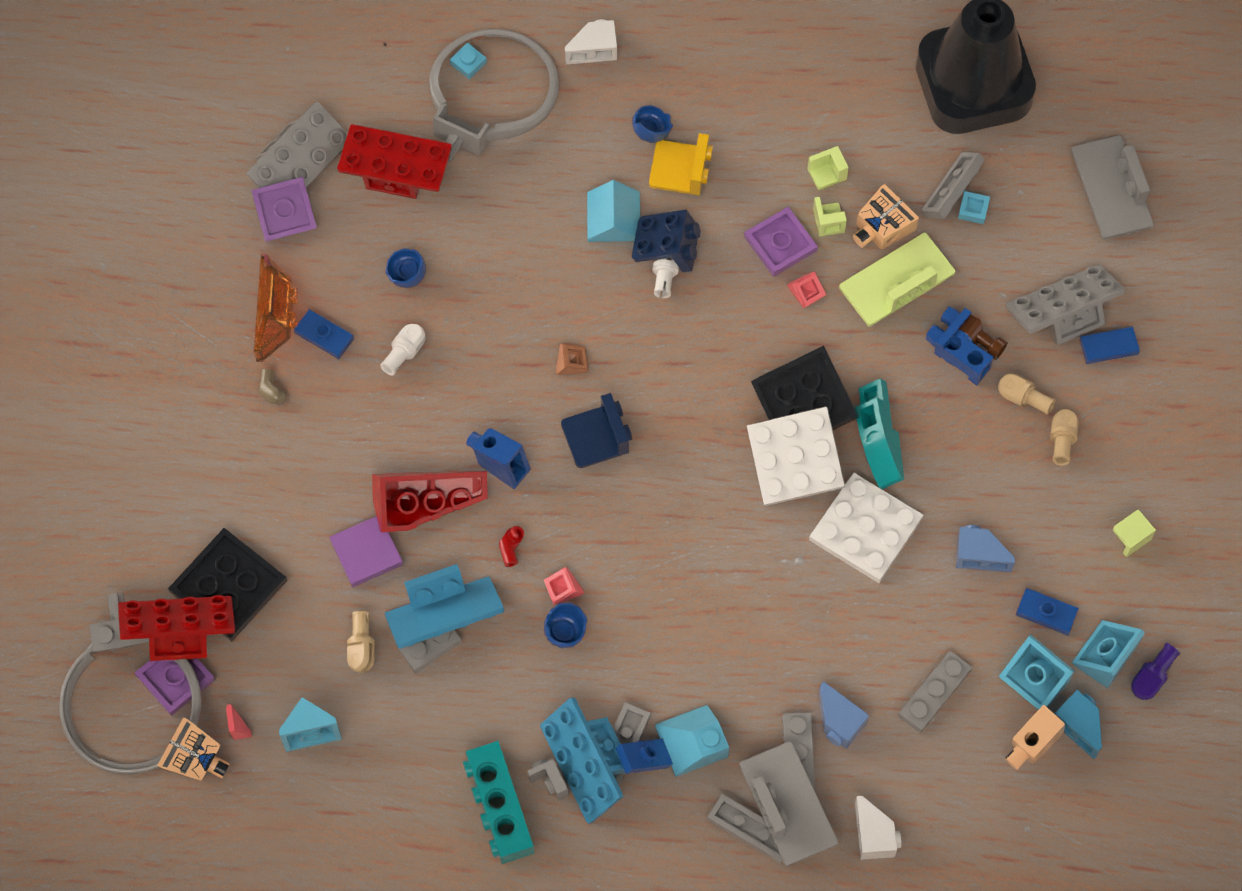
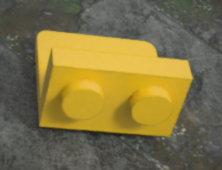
M699 133L697 145L665 140L656 142L649 186L653 189L700 196L702 184H707L709 169L705 168L706 160L711 161L713 145H709V135Z

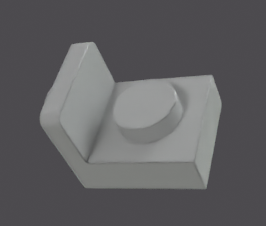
M546 759L534 763L531 769L527 771L531 783L547 776V778L543 779L544 784L550 795L555 793L558 801L569 797L568 788L554 759L549 761Z

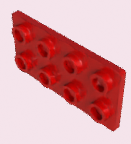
M351 124L337 170L339 173L363 177L365 188L368 190L417 199L419 189L434 192L440 191L452 146L446 142Z
M215 595L212 597H186L183 599L161 598L149 601L130 600L118 603L120 639L149 638L150 661L207 658L206 635L235 633L231 596Z

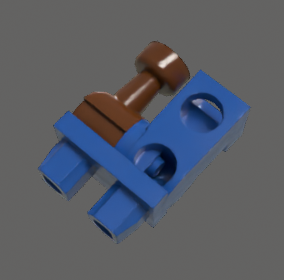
M949 306L941 316V321L949 326L948 329L944 331L938 326L933 325L926 334V340L935 347V355L940 358L942 357L947 363L969 376L968 380L977 386L991 369L993 359L997 360L1004 352L1008 342L1000 337L994 340L982 330L981 320L971 315L972 312L964 308L960 312ZM977 342L980 345L986 347L988 351L985 352L983 349L975 345V343Z

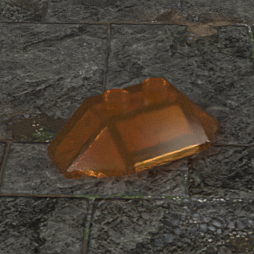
M261 253L254 340L256 362H263L291 338V328L296 327V312H292L293 304L298 303V289L293 288L291 277L266 253Z

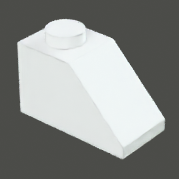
M599 19L594 22H588L565 46L566 65L617 60L614 20Z
M857 796L855 800V813L860 860L895 857L897 848H901L900 831H895L894 821L866 798Z

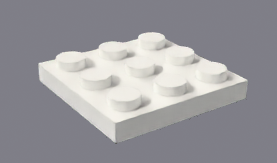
M827 407L747 425L765 506L846 488Z
M853 472L845 484L846 488H842L809 536V541L877 583H880L922 521L924 515Z

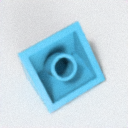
M612 180L587 192L588 242L635 241L638 220L640 218V191Z
M1102 620L1072 661V664L1108 689L1139 646L1145 633L1142 629Z
M1029 635L999 677L1039 710L1043 705L1048 708L1070 683L1075 670L1035 637Z
M303 697L279 729L286 752L342 740L336 718Z

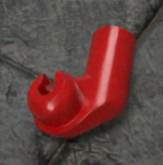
M520 526L509 528L499 541V548L505 567H513L518 564L515 549L525 535L524 530Z

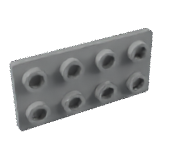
M315 102L299 119L290 122L255 158L257 162L246 172V175L258 188L303 177L307 187L343 150L348 133L319 102Z
M1118 135L1076 145L1071 148V153L1102 239L1106 240L1153 227V221L1146 205L1150 189L1133 145L1125 147L1122 137Z
M1096 265L1075 275L1065 277L1063 280L1049 286L1041 287L1030 294L1018 297L1006 303V309L1029 333H1034L1050 326L1052 339L1059 345L1104 326L1105 319L1102 303L1125 294V290L1101 265Z
M792 742L784 743L740 762L741 771L785 866L793 865L838 845V840Z

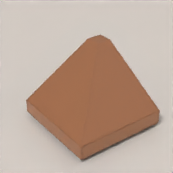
M562 343L559 348L556 375L588 372L585 346Z

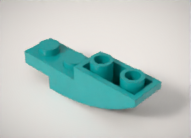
M879 378L858 388L860 405L855 407V411L859 417L857 419L859 434L869 466L878 487L884 489L905 479L899 432L892 428L887 382Z

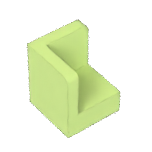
M838 146L809 157L808 171L818 190L847 180L849 167Z
M814 197L813 212L818 235L826 236L845 233L847 220L845 211L841 212L840 204L822 205L820 197Z
M1139 509L1113 528V532L1126 546L1123 551L1126 557L1151 541L1156 531Z

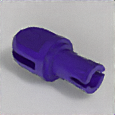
M1165 643L1163 649L1158 653L1153 662H1145L1133 678L1131 683L1133 694L1141 700L1153 698L1168 680L1166 672L1177 656L1180 655V652L1172 645Z

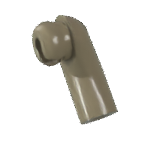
M262 369L259 386L260 395L271 404H283L286 400V393L283 390H279L273 384L275 371L272 369Z

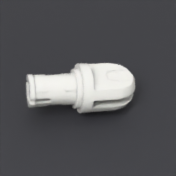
M672 257L657 259L653 263L652 268L653 273L657 275L654 295L659 297L660 291H662L661 298H668L671 296L672 278L678 274L679 267Z
M406 325L391 342L392 351L380 364L381 369L391 376L395 375L405 360L413 359L424 345L426 336L420 325Z

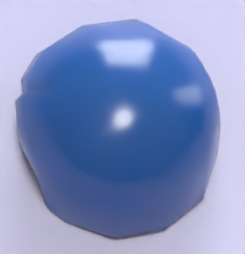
M652 105L642 106L633 116V130L641 140L649 143L662 141L668 136L673 127L670 121L671 116L664 113L658 107Z
M401 249L395 251L390 256L385 272L389 280L396 286L411 288L417 286L424 279L426 264L424 258L417 250Z
M570 602L559 603L550 610L544 621V633L547 640L552 645L562 649L574 647L585 635L587 617L579 606Z

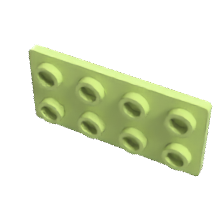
M922 233L839 285V289L867 326L871 327L955 275V269L927 233Z

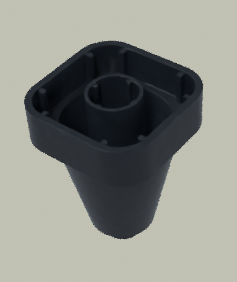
M1002 0L970 1L950 27L929 32L919 44L916 72L934 123L943 131L952 134H963L1012 123L1022 119L1030 111L1036 90V81L1016 28L1014 14L1011 8Z

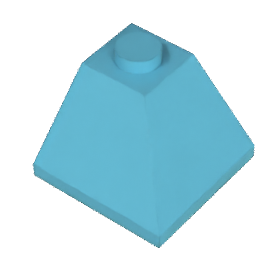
M708 705L655 724L659 738H663L673 762L671 767L675 777L725 759L729 755V745L724 733Z

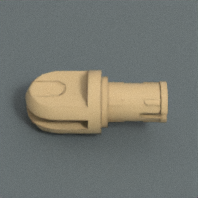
M1013 373L1006 374L999 380L998 389L1005 399L1021 407L1028 404L1044 412L1046 415H1049L1056 400L1035 390L1033 382Z
M1061 409L1055 413L1050 432V439L1055 443L1052 461L1060 466L1070 463L1071 445L1076 443L1078 438V417L1073 411L1068 409Z
M355 611L352 613V636L347 639V662L353 671L365 673L372 668L375 661V639L370 636L369 631L370 613L367 611Z

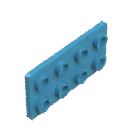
M455 564L404 582L410 604L385 612V617L396 645L401 649L423 640L440 636L443 633L466 627L477 621L494 617L497 614L503 613L504 607L490 577H484L464 584L459 567Z
M573 697L569 698L540 724V728L586 822L589 824L597 820L623 798L614 775L625 773L616 751V747L620 745V742L608 718L586 721L576 698Z

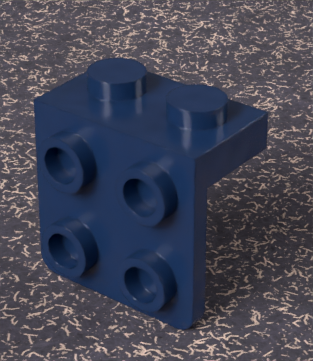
M687 209L642 216L638 220L632 258L635 262H643L672 257L682 272L692 271L694 260L697 257L696 246L701 234L700 226L695 222Z
M611 393L601 396V407L565 418L561 421L562 430L575 465L578 468L588 467L629 453V441L632 440V434L628 424L623 425L620 418L623 416L620 402H614Z

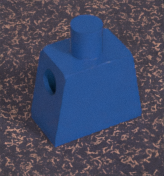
M487 429L483 435L474 431L467 438L466 445L473 449L478 464L512 489H515L531 470L523 446L494 429Z

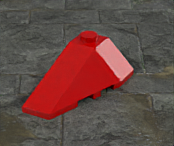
M487 471L372 474L373 504L380 532L409 531L428 521L439 519L441 516L455 510H461L488 499Z

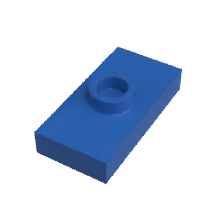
M310 309L294 329L295 334L337 359L341 358L354 340V336Z
M1026 588L1016 616L1068 636L1079 608Z
M663 738L623 743L616 747L626 774L666 769L673 765Z

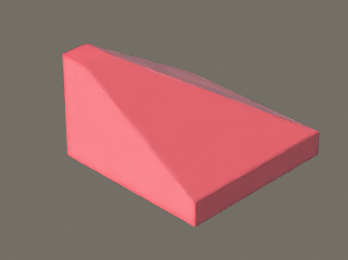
M815 271L787 284L803 308L826 295Z
M568 567L544 579L554 605L584 594L583 589Z
M231 704L227 705L228 727L232 739L252 737L251 730Z

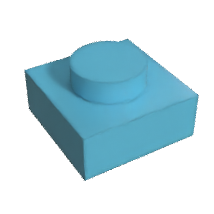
M469 43L464 45L450 59V65L468 79L472 78L487 63L486 57Z
M964 191L958 219L984 224L990 197Z

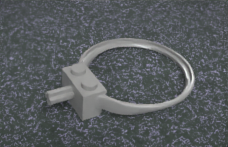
M483 29L457 38L438 55L431 69L429 88L432 102L437 110L433 117L434 135L446 140L445 142L450 143L452 146L448 162L452 161L460 147L480 156L489 141L522 135L539 125L551 112L558 96L559 78L556 66L550 55L537 42L523 34L510 30ZM484 35L485 37L509 38L525 44L536 52L544 64H546L550 78L547 97L534 114L522 120L494 124L495 128H490V124L485 123L482 129L448 114L447 101L441 93L438 80L441 66L454 48L469 39Z
M112 593V595H107L111 621L89 624L91 645L77 658L65 677L60 695V718L69 742L86 761L112 773L139 774L159 768L157 765L163 754L152 760L137 764H120L105 760L94 754L82 742L75 730L71 716L73 690L82 673L96 660L93 654L149 643V638L120 639L118 603L125 602L124 593ZM187 659L174 660L183 670L190 685L192 710L189 721L197 726L201 712L199 681Z

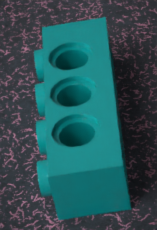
M499 741L466 751L467 761L463 762L467 778L473 777L476 787L471 788L476 804L482 803L485 812L480 814L484 830H491L493 840L489 841L493 857L499 856L501 864H505L535 854ZM486 772L496 774V778L491 782L483 781L481 776ZM495 798H501L505 801L501 808L496 809L489 805ZM508 824L514 830L509 835H502L498 832L499 828L502 825Z

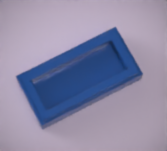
M1133 327L1080 337V344L1086 364L1139 355L1140 352Z

